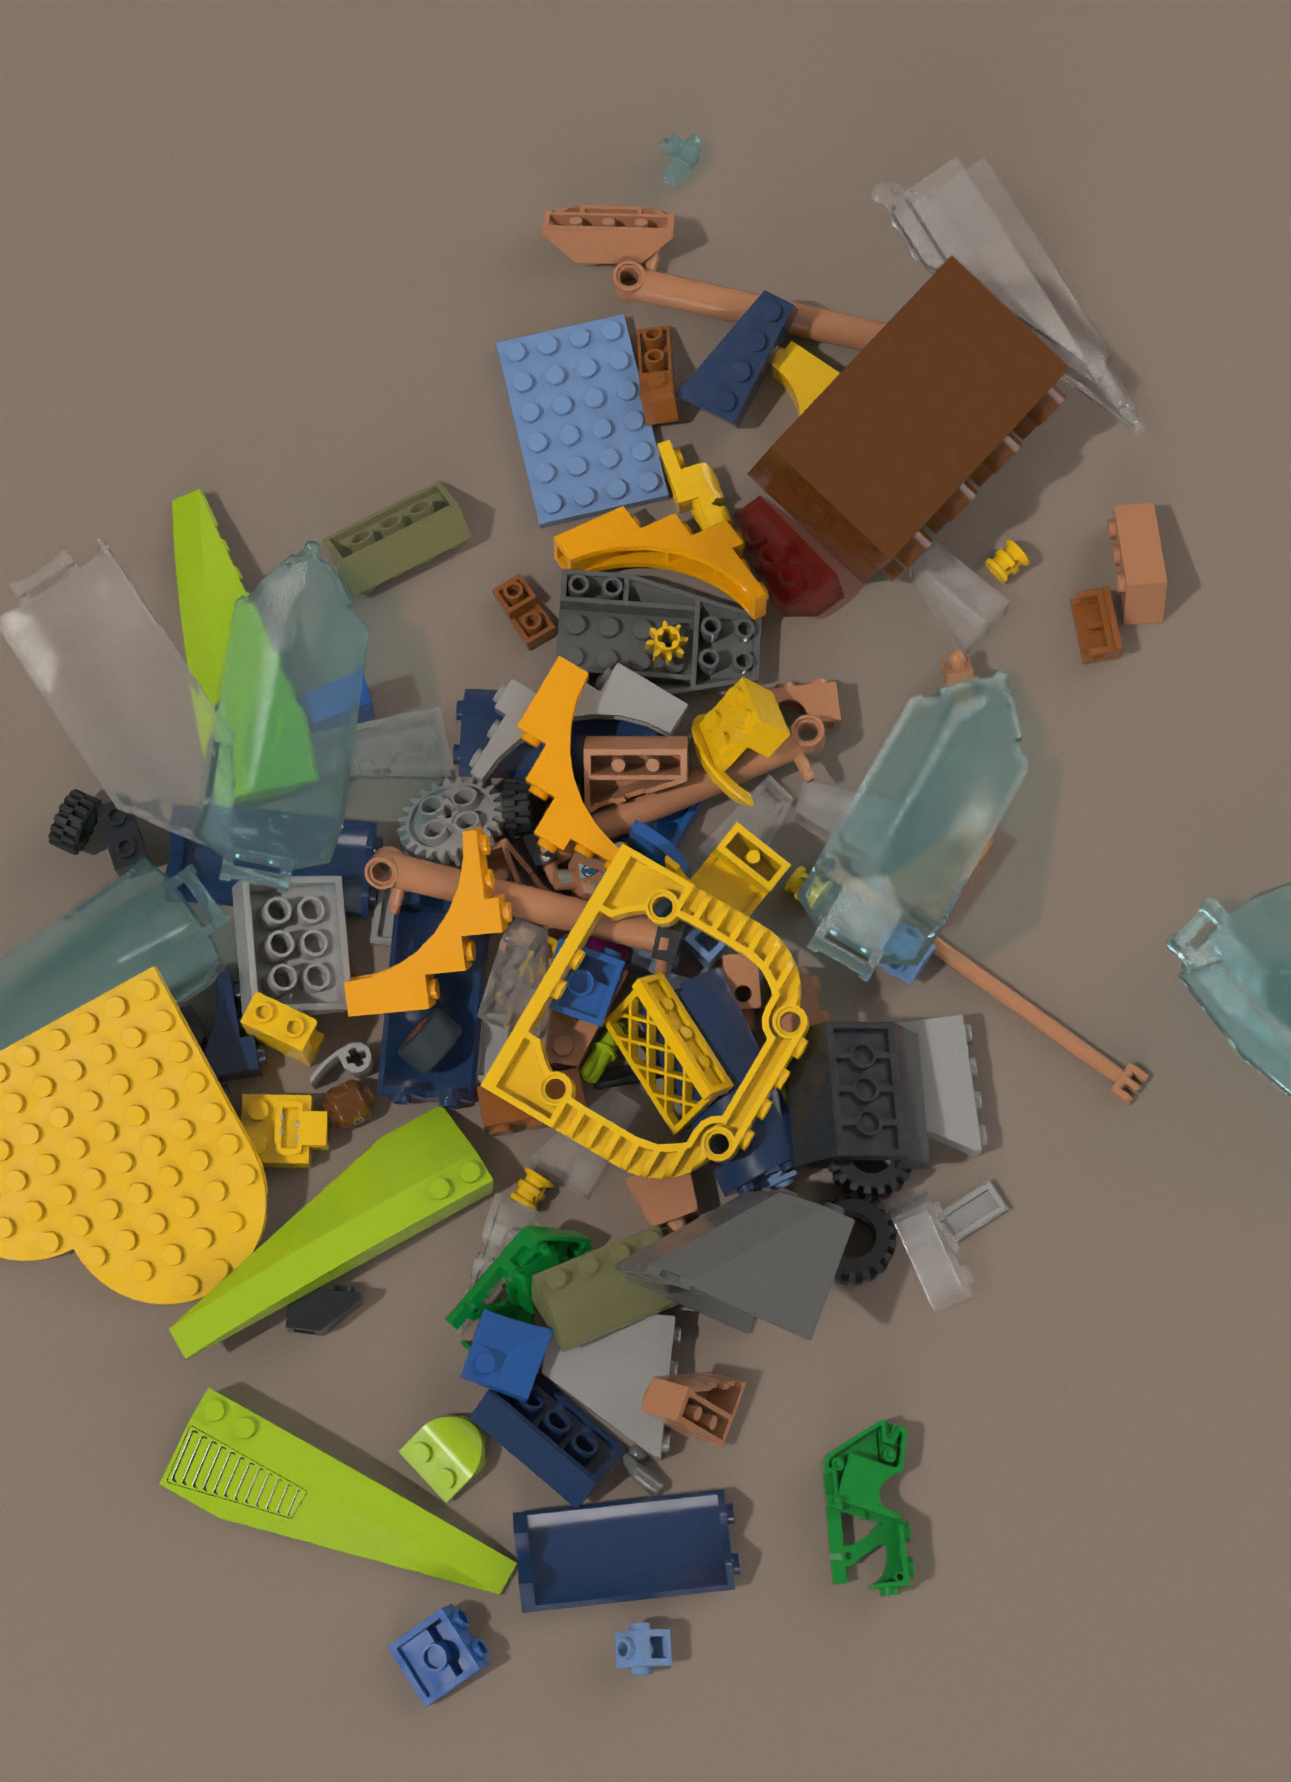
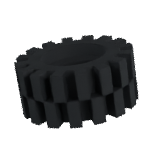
M526 777L509 778L503 784L504 790H502L501 794L503 797V801H501V807H503L502 819H505L503 825L504 829H507L506 834L510 836V839H523L524 836L533 833L544 816L543 809H545V803L543 804L542 799L528 791L531 785L526 783Z
M78 789L71 790L69 795L64 798V803H61L59 806L58 814L54 816L55 821L51 824V832L48 836L49 843L68 853L78 855L79 851L81 852L84 849V844L87 845L89 842V836L93 834V828L99 821L95 807L102 805L101 800Z

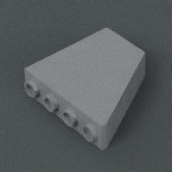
M963 1015L896 1022L918 1034L928 1138L972 1157L980 1156L982 1146L987 1145L985 1125L978 1124L977 1112H982L980 1091H974L972 1078H977V1065L975 1057L969 1058L967 1045L973 1044L971 1025L964 1024Z
M654 1314L565 1352L562 1351L552 1334L543 1358V1377L632 1444L637 1445L654 1460H661L662 1452H669L671 1431L664 1430L665 1424L641 1411L644 1392L650 1386L653 1376L677 1374L678 1361L672 1360L673 1347H680L682 1326L675 1325L676 1316Z

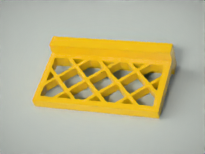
M660 972L638 978L632 985L633 991L605 1019L604 1025L673 1135L681 1134L718 1096L727 1094L734 1087V1084L666 977ZM639 999L647 1010V1016L638 1014ZM621 1017L629 1019L628 1035L624 1034L617 1023ZM638 1021L647 1023L646 1039L638 1037ZM656 1026L664 1037L665 1044L656 1042ZM638 1045L646 1047V1063L642 1062L638 1056ZM656 1050L665 1052L664 1068L656 1066ZM674 1055L683 1067V1073L674 1071ZM656 1073L664 1075V1091H660L656 1085ZM674 1078L683 1080L682 1096L674 1094ZM692 1083L702 1097L700 1101L692 1099ZM674 1102L682 1104V1119L680 1121L674 1113Z

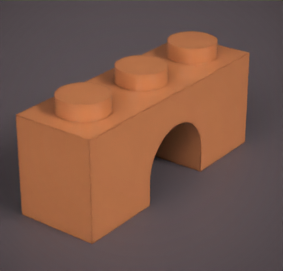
M818 678L810 680L808 684L797 686L793 682H783L775 685V688L768 689L773 692L780 711L792 709L801 715H814L823 722L825 731L840 729L841 714L836 681L828 682V679Z

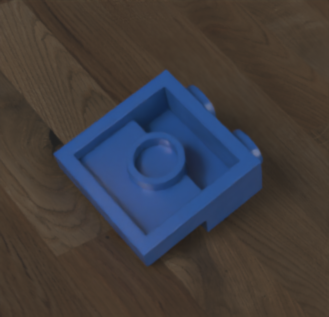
M562 938L559 939L550 966L565 942ZM587 941L582 949L586 952L583 961L576 970L571 968L565 978L568 985L558 1001L553 998L548 1008L602 1028L627 963L620 960L622 954L617 951L602 947L600 953L589 949L590 942Z
M452 1604L439 1609L387 1646L425 1708L490 1665L486 1658L489 1656L486 1644L479 1638H473L467 1628L470 1625L467 1614L459 1607L455 1609Z

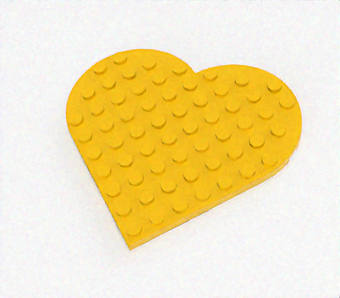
M157 966L145 970L0 1051V1258L36 1261L55 1257L74 1249L85 1267L100 1282L117 1293L146 1303L177 1304L206 1296L255 1251L258 1243L261 1241L268 1216L266 1215L268 1186L262 1162Z

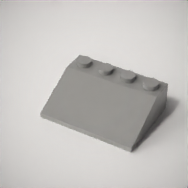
M342 876L242 877L232 887L242 1017L256 992H260L308 1016L348 1011L344 982L350 979Z

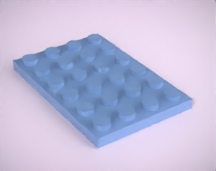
M624 314L496 342L539 528L606 514L622 506L625 509L669 500L652 426L646 425L640 397L639 374Z

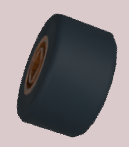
M435 1008L422 1018L407 1035L398 1049V1055L417 1072L425 1074L453 1047L461 1035L462 1028L440 1008Z

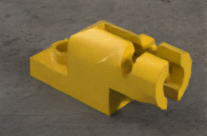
M670 440L657 443L661 466L678 513L690 511L701 531L725 520L733 527V521L727 506H722L724 504V495L713 469L706 462L685 468L680 449L674 450Z

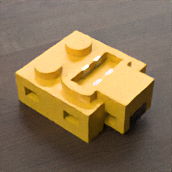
M242 1094L241 1123L253 1143L263 1167L311 1168L312 1150H329L330 1118L327 1111H314L312 1095Z

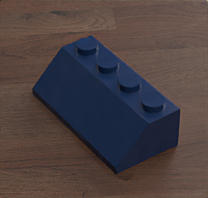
M538 1372L526 1402L489 1389L469 1417L576 1509L598 1488L623 1458L624 1453H627L629 1450Z

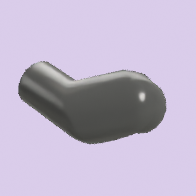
M633 1445L628 1453H624L622 1461L632 1480L649 1494L655 1496L662 1489L664 1482L641 1465L647 1458V1453L637 1445Z

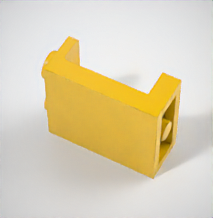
M256 992L253 995L240 1021L248 1036L254 1035L257 1042L309 1067L313 1064L326 1038L325 1034L315 1030L317 1026L316 1019L260 992Z

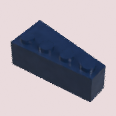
M764 290L675 395L680 400L739 428L798 312L796 306Z

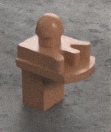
M956 649L951 652L949 662L940 661V672L946 687L949 686L950 703L953 710L973 707L971 683L976 682L970 657H965L961 650Z

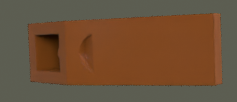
M668 325L637 330L640 397L646 425L679 421L678 400L675 395L677 390L670 327Z

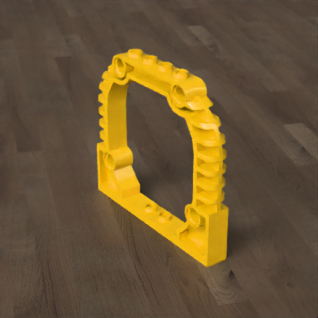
M622 843L480 1086L617 1167L640 1177L669 1179L689 1174L701 1168L710 1160L717 1163H726L733 1159L739 1149L744 1151L747 1149L755 1135V1132L751 1130L757 1118L763 1120L773 1104L769 1097L775 1087L779 1090L782 1089L791 1071L786 1069L793 1057L799 1059L809 1042L804 1039L809 1029V1019L805 1011L800 1008L802 992L797 965L786 945L771 930ZM661 900H669L673 905L672 912L666 917H658L655 914V906ZM602 915L613 921L636 915H647L655 925L663 928L671 927L681 920L747 957L763 972L771 988L772 997L762 1015V1029L767 1037L765 1044L724 1114L702 1120L693 1130L687 1142L656 1144L638 1138L575 1099L576 1085L574 1081L564 1073L553 1072L548 1061L544 1041L532 1035L553 998L558 1001L568 985L565 978L571 968L576 970L583 961L586 952L582 949ZM796 1014L800 1017V1026L797 1030L793 1032L783 1030L781 1022L785 1015ZM555 1081H563L566 1086L565 1094L559 1099H552L549 1095V1086ZM717 1135H724L729 1141V1147L723 1154H714L711 1150V1141Z

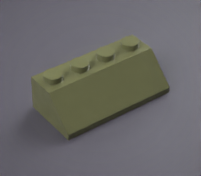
M439 481L322 539L345 585L355 597L359 594H367L373 591L377 585L389 579L393 580L403 576L407 570L417 565L431 562L436 555L446 550H454L461 547L466 540L473 536L459 504Z
M658 1224L532 1275V1301L548 1328L553 1330L552 1334L563 1352L679 1305V1303L628 1281L625 1278L626 1275L615 1270L619 1261L665 1237Z

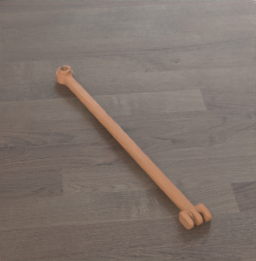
M829 853L818 856V862L815 861L814 874L818 877V880L835 883L897 929L904 924L908 928L917 930L923 938L937 946L933 952L935 956L1113 1082L1114 1085L1109 1092L1125 1104L1130 1105L1133 1097L1123 1089L1126 1087L1133 1093L1138 1094L1141 1087L1131 1078L1134 1076L1139 1081L1146 1083L1149 1076L1131 1062L1125 1070L842 869L838 857ZM830 861L833 863L834 868L831 871H825L821 867V862Z

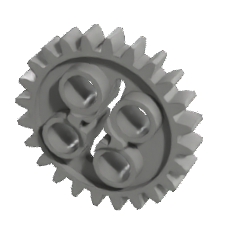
M459 776L455 783H450L449 779L445 778L443 785L440 787L433 782L431 783V791L419 790L422 797L420 799L410 798L412 807L403 808L402 811L405 817L398 818L400 828L397 829V832L400 836L401 844L409 856L435 863L441 862V864L447 866L450 861H454L457 867L461 865V860L463 859L462 831L470 827L483 826V833L489 836L490 846H495L493 837L503 835L500 827H503L505 819H502L503 807H501V801L503 799L501 794L497 793L495 786H488L486 782L484 784L481 782L476 783L473 777H470L465 783L462 777Z

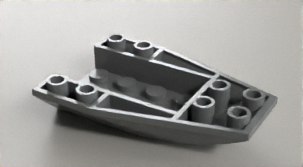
M563 569L556 660L558 656H561L588 672L589 679L587 684L599 691L602 687L598 683L608 667L613 670L617 663L632 670L673 696L734 686L742 676L753 682H758L762 617L754 620L745 610L632 574ZM663 621H666L668 626L674 628L680 625V637H688L687 645L680 647L684 651L683 658L680 659L675 656L671 659L669 666H667L665 660L658 659L655 662L652 661L653 649H645L646 641L654 640L649 635L650 628L658 630L662 627ZM662 639L661 642L665 643V647L672 646L668 643V639Z

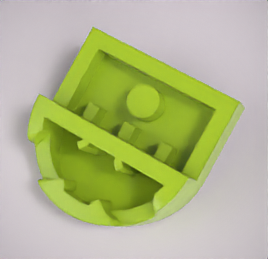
M443 1415L426 1423L398 1451L445 1503L451 1501L474 1476L482 1471L487 1460L485 1458L486 1437L483 1431L474 1421L463 1415Z

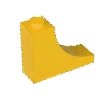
M793 341L790 342L786 349L780 348L771 363L772 378L779 382L788 392L795 404L798 417L840 374Z

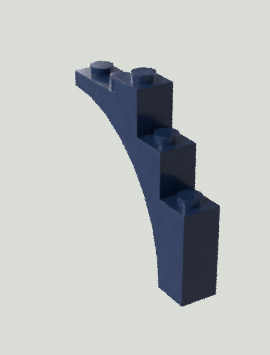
M228 971L216 974L218 1000L215 1021L204 1055L232 1104L228 1084L223 1085L222 1082L263 1075L261 1065L267 1064L264 1044L258 1045L254 1035L243 1037V1034L247 1033L240 1022L242 1014H239L237 1001H241L240 981H234L233 976Z

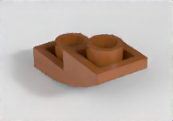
M521 574L516 575L492 590L499 605L528 650L558 634L556 627L540 606L537 596Z

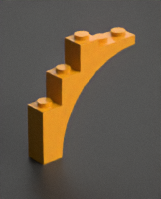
M622 506L554 536V559L562 570L604 571L625 567H650L672 570L698 578L720 589L738 602L754 620L766 615V603L769 598L768 591L763 582L755 579L749 564L743 558L745 541L742 534L738 530L734 531L727 520L693 535L689 525L682 523L675 513L641 527L639 520L635 516L631 517L625 507Z
M558 656L517 725L518 731L522 732L520 739L535 748H538L540 744L545 746L525 779L526 783L531 785L528 790L530 793L544 801L548 797L553 798L552 803L534 831V835L540 838L537 844L555 854L557 849L565 853L572 841L576 844L573 850L590 860L594 855L606 862L603 867L608 869L619 848L600 830L583 804L573 776L570 756L571 727L577 703L589 679V673L563 657Z
M483 826L470 827L462 831L463 862L459 885L450 909L435 933L417 952L401 963L377 973L352 977L344 982L348 1017L430 1009L436 1004V999L440 997L439 982L437 978L433 979V974L466 971L472 966V961L476 960L475 943L473 940H469V936L500 933L509 928L508 923H511L513 918L511 903L505 901V893L491 895V890L495 887L493 870L488 869L486 855H490L491 846L488 834L483 833Z

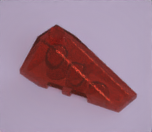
M761 496L734 514L759 581L763 582L768 591V600L785 617H818L844 598L837 573Z

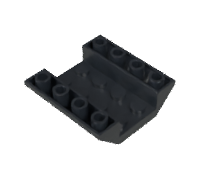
M826 1021L809 1026L808 1032L804 1037L809 1042L799 1059L793 1057L786 1068L791 1071L786 1081L793 1169H827L834 1160H894L895 1169H929L931 1164L918 1034L895 1022Z

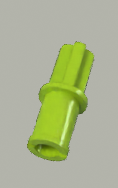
M618 1021L617 1023L623 1029L624 1034L628 1035V1027L624 1028L625 1024ZM607 1028L599 1041L593 1042L591 1046L592 1052L580 1070V1077L591 1084L598 1081L608 1063L614 1061L617 1057L615 1052L618 1049V1045Z

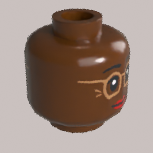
M354 1079L329 1089L326 1093L327 1100L322 1102L333 1126L339 1125L345 1130L369 1120L372 1116L370 1106L376 1103L368 1085L361 1087L358 1081Z

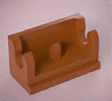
M1110 586L1077 592L1076 598L1070 600L1083 665L1119 659L1123 648Z

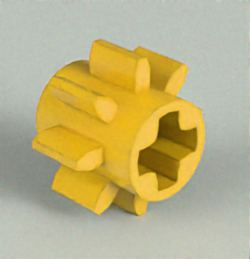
M663 621L662 627L658 630L650 628L649 635L654 640L646 641L645 649H653L652 661L655 662L658 659L665 660L667 666H669L671 659L675 656L680 659L683 658L684 651L680 647L687 645L688 637H680V625L674 628L668 626L666 621ZM662 639H668V643L672 646L665 647V643L661 642Z

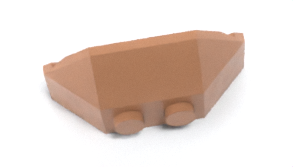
M574 205L562 207L556 211L545 210L542 222V235L575 263H586L588 265H597L599 263L619 264L629 260L642 264L673 238L675 214L670 212L664 213L658 209L645 206Z

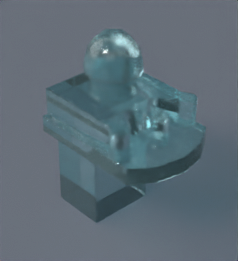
M673 134L670 139L663 138L659 143L663 153L673 159L663 172V181L675 189L680 186L699 162V148L702 145V139L698 134L690 135L686 141Z

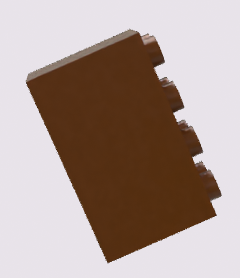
M951 255L780 436L747 475L862 584L878 571L883 573L892 582L904 569L907 570L933 543L934 540L922 527L926 525L934 534H937L949 521L951 522L979 493L966 479L969 477L980 487L993 473L996 474L1022 447L1023 444L1011 431L1024 440L1064 402L1067 396L1055 384L1070 367L964 265Z

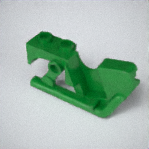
M535 1225L523 1227L445 1320L458 1330L467 1319L472 1321L480 1319L481 1313L485 1309L514 1320L535 1325L533 1318L536 1314L532 1301V1275L593 1251L592 1246L589 1245L592 1240L581 1231L560 1230ZM504 1277L505 1282L501 1286L505 1289L509 1302L505 1298H498L493 1303H482L484 1298ZM463 1339L460 1344L469 1351L472 1340L467 1341Z
M880 1420L826 1454L822 1459L821 1472L832 1585L848 1583L846 1567L855 1565L859 1558L876 1547L884 1545L886 1548V1562L883 1573L875 1583L868 1585V1589H879L880 1596L901 1594L900 1588L910 1586L909 1579H914L913 1558L907 1557L906 1543L911 1541L909 1522L902 1521L899 1513L885 1508L879 1498L882 1484L888 1478L903 1470L907 1430L903 1426L889 1424L885 1420ZM841 1512L879 1524L874 1526L868 1535L853 1545L844 1546Z

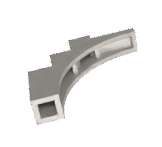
M617 663L613 670L608 667L598 683L602 687L600 691L586 683L578 700L573 722L591 719L621 720L648 727L665 736H672L688 711V704L620 663ZM511 679L508 686L503 683L493 698V701L496 702L494 708L496 713L504 718L502 721L495 720L487 734V737L490 738L484 750L478 748L469 763V766L472 767L471 776L483 784L498 764L525 742L520 739L522 732L518 731L517 725L535 697L536 692L514 679Z

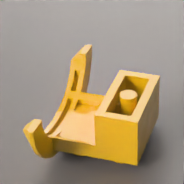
M743 676L727 691L725 696L707 714L696 716L692 721L691 729L696 754L709 777L733 801L746 806L754 805L751 794L736 784L725 771L747 748L769 758L790 736L773 692Z
M738 822L729 830L691 880L681 870L680 865L668 855L664 859L666 869L748 917L791 866L790 863Z

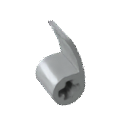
M353 1042L334 1052L311 1075L310 1082L315 1089L327 1073L340 1062L350 1077L355 1079L366 1078L374 1068V1060L369 1048L363 1043ZM358 1054L360 1058H363L364 1064L357 1067L355 1063H352L351 1057Z

